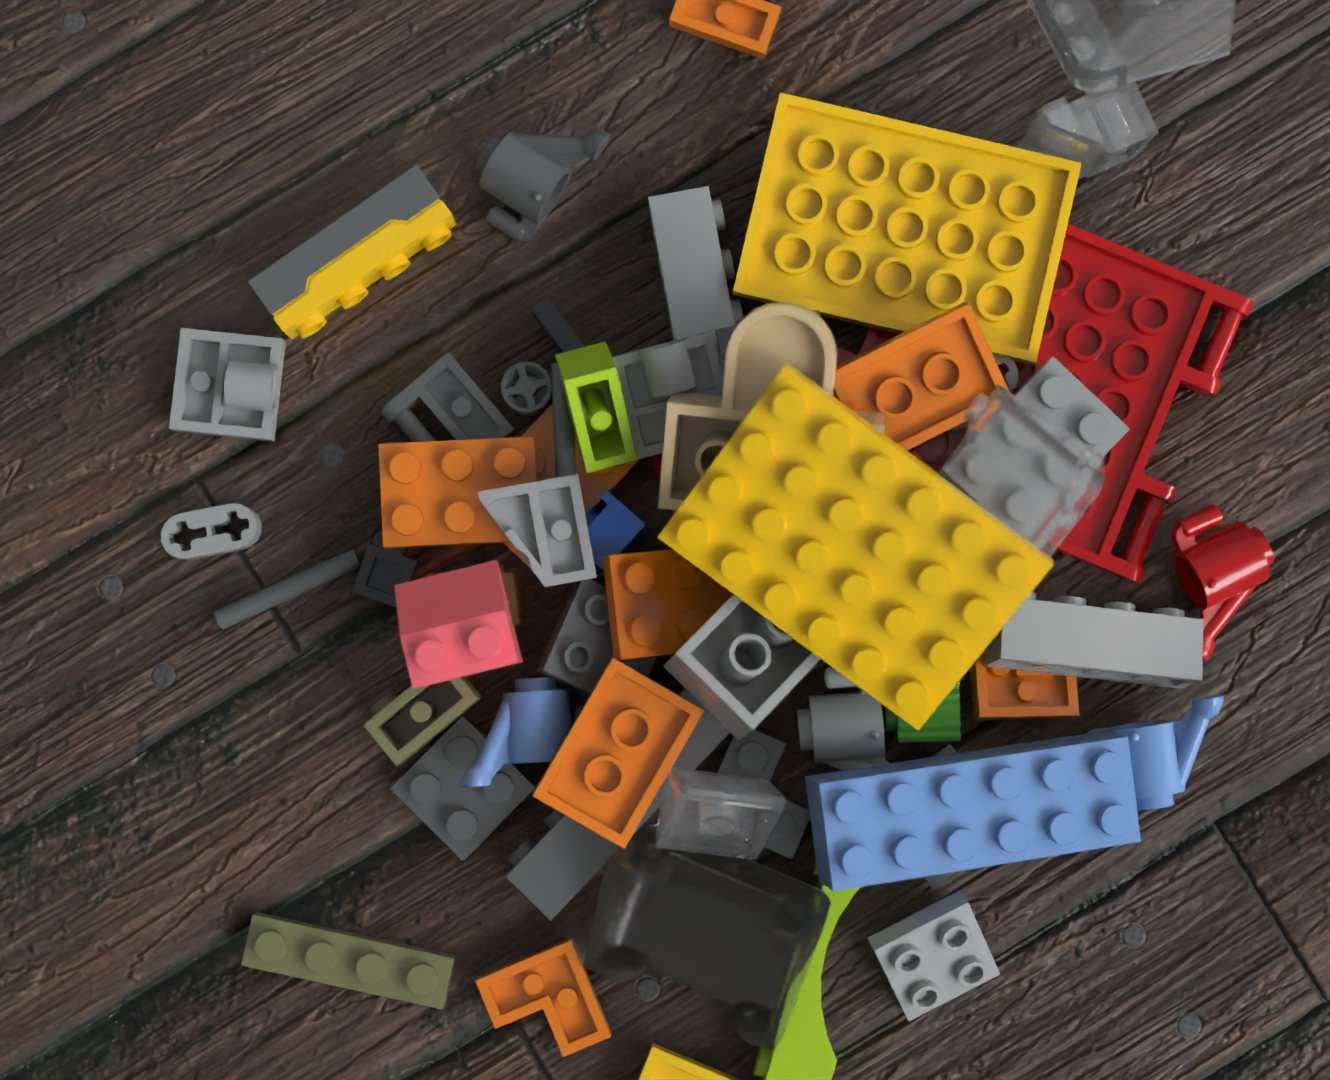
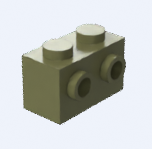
M467 677L413 689L411 685L402 694L398 695L395 690H392L370 708L375 716L363 726L392 762L398 766L405 763L484 697Z

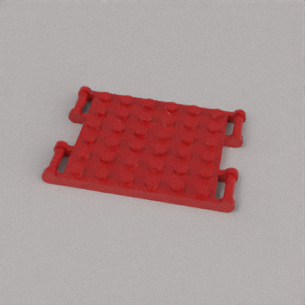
M1070 224L1067 225L1037 361L1034 365L1014 361L1018 368L1019 378L1016 387L1010 394L1012 396L1044 362L1054 356L1124 422L1130 430L1037 526L1027 539L1104 570L1117 578L1139 585L1145 571L1141 564L1165 505L1172 504L1177 492L1175 487L1143 474L1179 384L1203 396H1216L1221 384L1217 377L1241 318L1245 319L1249 315L1253 305L1252 300ZM1213 305L1218 307L1222 314L1200 368L1197 370L1187 366L1210 307ZM869 327L858 355L899 334ZM836 346V366L857 356ZM998 366L1002 376L1006 374L1004 369ZM1005 402L988 410L965 429L959 432H943L907 451L910 454L915 451L929 466L939 473ZM1137 491L1147 498L1121 559L1110 553L1133 496Z

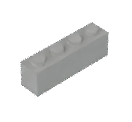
M709 186L648 197V209L673 341L713 331L719 355L715 329L737 325L743 319L740 300H730L727 280L735 279L730 249L721 250L717 231L726 229L721 200L711 201Z
M1031 592L985 648L984 667L1182 689L1202 681L1204 619L1185 617V611L1177 608H1157L1153 610V613L1135 611L1136 606L1134 604L1126 602L1105 603L1104 608L1086 606V599L1074 596L1056 597L1054 602L1036 600V593Z

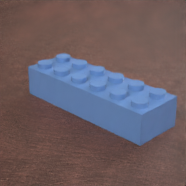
M1108 731L805 776L818 881L832 891L1141 842L1129 740L1127 736Z

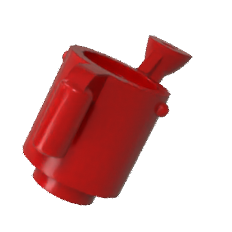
M1211 504L1179 519L1171 530V537L1176 548L1172 553L1176 575L1187 596L1199 608L1201 613L1199 619H1204L1203 663L1212 655L1217 635L1256 586L1268 580V565L1274 562L1273 551L1265 535L1257 527L1249 529L1247 525L1238 520L1195 540L1196 534L1222 522V513L1215 504Z

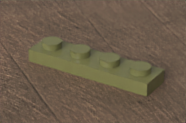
M256 912L252 915L241 966L443 1010L446 1005L456 955Z

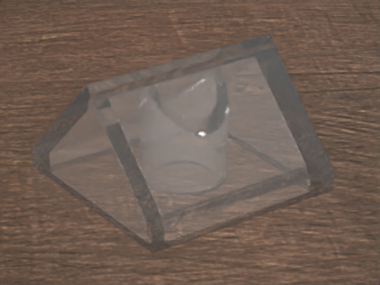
M672 767L665 778L655 837V848L756 860L785 808V796L767 779Z

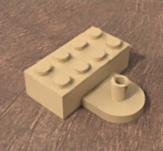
M776 302L758 307L741 320L729 340L722 396L683 392L674 393L667 402L658 508L679 509L786 363H789L833 396L837 364L836 344L829 327L816 313L804 306L789 302ZM852 410L884 434L885 413Z

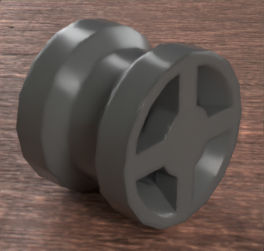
M519 362L511 366L504 374L501 382L502 396L509 408L516 414L524 417L538 416L551 405L552 381L547 371L539 364Z

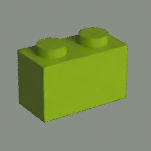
M606 341L556 354L555 357L577 446L586 472L590 473L638 460L617 368Z

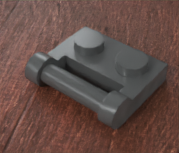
M449 352L389 401L380 411L385 420L390 425L395 423L411 442L437 441L411 411V408L421 399L456 440L509 438L516 432Z

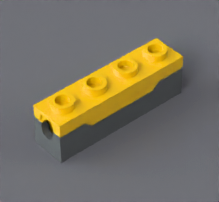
M416 164L250 279L248 283L268 312L274 317L273 319L288 337L294 339L300 335L301 338H307L319 331L327 323L325 316L340 306L343 309H348L362 301L369 293L367 287L378 279L384 277L385 280H390L406 270L410 265L408 259L424 247L427 251H431L445 243L452 236L450 229L455 227L457 223L450 210Z

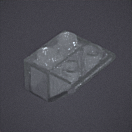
M1113 76L1104 78L1084 90L1085 97L1068 103L1066 97H1063L1041 107L1037 111L1039 117L1028 124L1029 130L1020 141V148L1081 162L1079 174L1088 178L1135 158L1159 132L1133 76L1119 82H1115Z

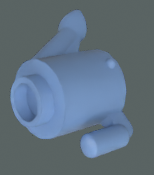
M550 677L515 679V692L502 693L503 701L476 764L465 771L459 787L491 785V779L504 764L551 762L571 728L570 690H557L556 680ZM584 705L574 708V721Z
M1224 695L1192 699L1191 708L1181 720L1165 719L1134 722L1111 727L1094 728L1087 732L1108 731L1128 737L1137 810L1173 806V794L1186 790L1185 785L1209 720L1220 712L1224 702Z

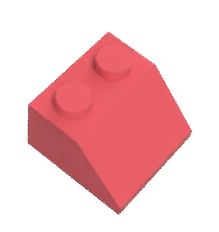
M498 560L394 585L400 639L413 689L523 662Z

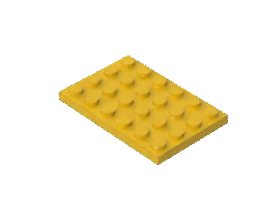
M780 92L732 295L769 304L776 302L795 303L810 310H819L820 316L901 334L963 302H967L971 305L992 353L1010 357L1016 362L1034 365L1037 361L1082 163Z
M789 363L784 365L657 537L918 731L1054 565L1051 557Z

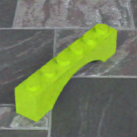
M815 860V864H814V868H813V874L818 875V873H817V865H816V860ZM819 881L815 895L806 894L798 919V924L805 926L800 946L791 944L783 974L790 976L785 996L776 994L769 1015L768 1024L775 1026L770 1046L761 1044L754 1066L753 1075L759 1076L760 1080H832L837 1059L827 1037L821 1007V975L827 945L838 918L861 887L832 891Z

